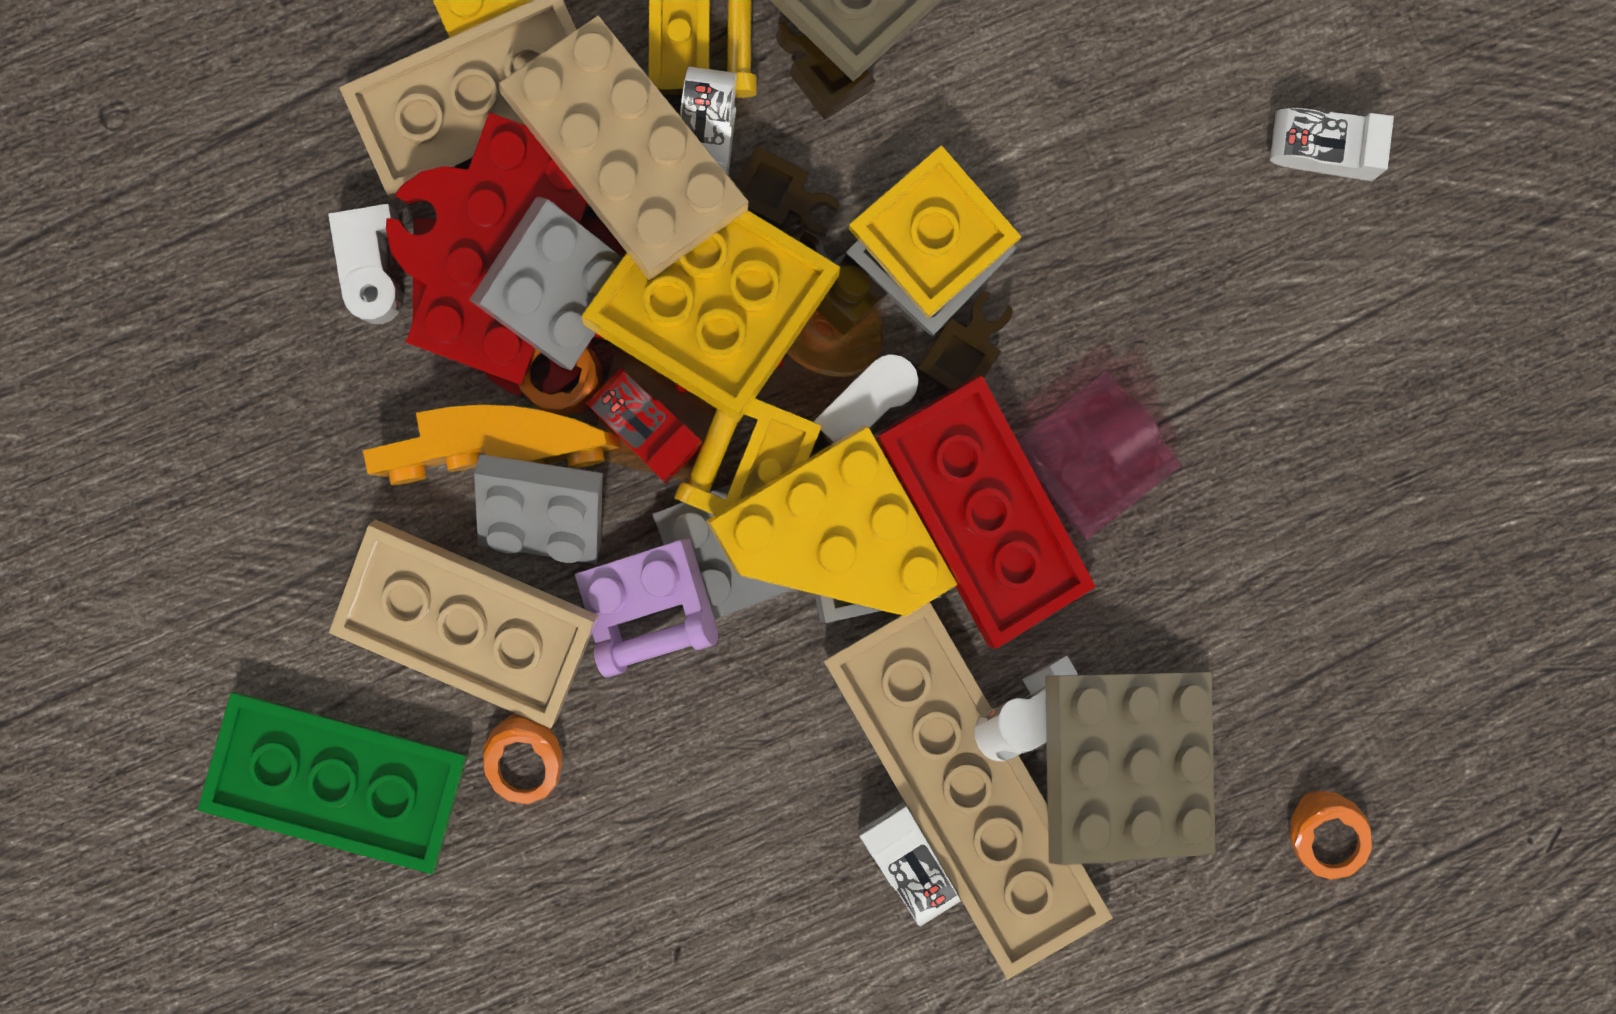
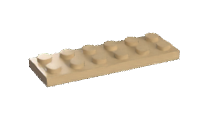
M930 602L908 616L901 615L824 660L1007 980L1113 919L1082 864L1058 865L1049 863L1048 805L1019 755L1003 762L993 761L986 757L978 748L974 737L975 724L984 712L992 708Z

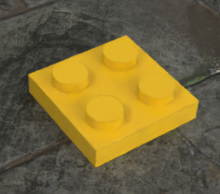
M942 145L849 224V230L927 319H930L1018 243L1022 237Z

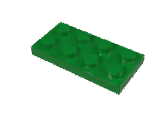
M230 692L197 811L433 875L438 868L469 755L244 693Z

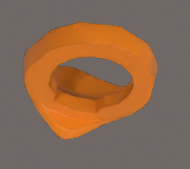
M587 345L576 362V365L582 369L579 383L570 394L559 392L550 395L540 392L531 381V366L524 384H519L521 392L542 411L561 416L580 414L590 409L586 402L604 385L603 368L595 352ZM536 349V352H535V354H534V357H533L532 362L535 360V358L538 356V354L541 353V352L538 351L537 349Z
M516 713L510 715L491 731L483 746L484 772L494 791L507 801L530 804L543 799L552 792L559 782L562 767V751L558 739L550 728ZM515 742L530 743L534 752L542 757L546 769L545 778L542 783L537 787L527 790L517 789L504 780L500 772V758L505 752L506 745Z
M1310 791L1301 798L1292 814L1289 833L1292 849L1298 860L1314 875L1330 880L1354 874L1367 862L1372 850L1371 827L1365 814L1354 802L1336 792ZM1339 818L1343 824L1353 827L1356 831L1358 838L1357 848L1353 855L1342 863L1335 865L1324 864L1317 860L1313 853L1312 844L1315 839L1313 830L1324 821Z

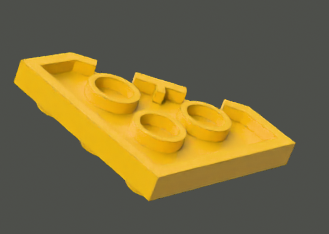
M868 426L857 428L706 520L736 574L903 616H908L957 585Z

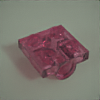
M1108 371L1104 372L1018 440L1043 489L1084 541L1090 539L1182 466L1163 442V435L1150 414L1137 400L1124 393Z

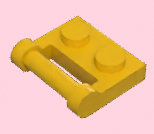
M649 0V79L662 95H682L688 66L710 69V0ZM728 0L727 72L737 73L735 98H748L757 94V76L751 73L752 0Z
M754 399L744 415L758 421L727 497L724 499L710 493V489L738 421L717 409L687 483L680 482L674 498L715 515L808 459L822 426Z

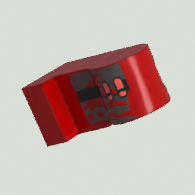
M621 368L586 402L665 484L682 469L701 449L703 444L685 424L675 417L658 399L656 400L653 396L651 397Z

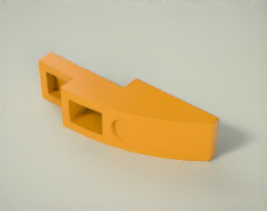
M468 405L417 412L416 418L420 437L363 450L367 474L389 477L391 485H400L426 479V468L447 464L448 472L476 468L479 454L547 465L567 460L568 468H581L604 462V451L621 447L617 435L594 425L558 414L517 406Z

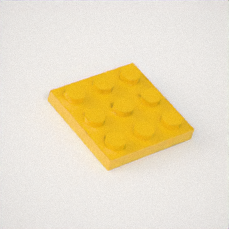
M747 210L650 280H648L629 254L626 253L582 314V323L590 330L739 422L839 277L840 266Z

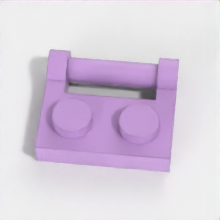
M690 538L575 574L584 608L599 615L592 635L595 641V663L599 672L604 677L609 678L622 674L627 670L628 665L692 646L695 650H701L717 644L718 631ZM683 605L686 615L685 623L622 642L618 624Z

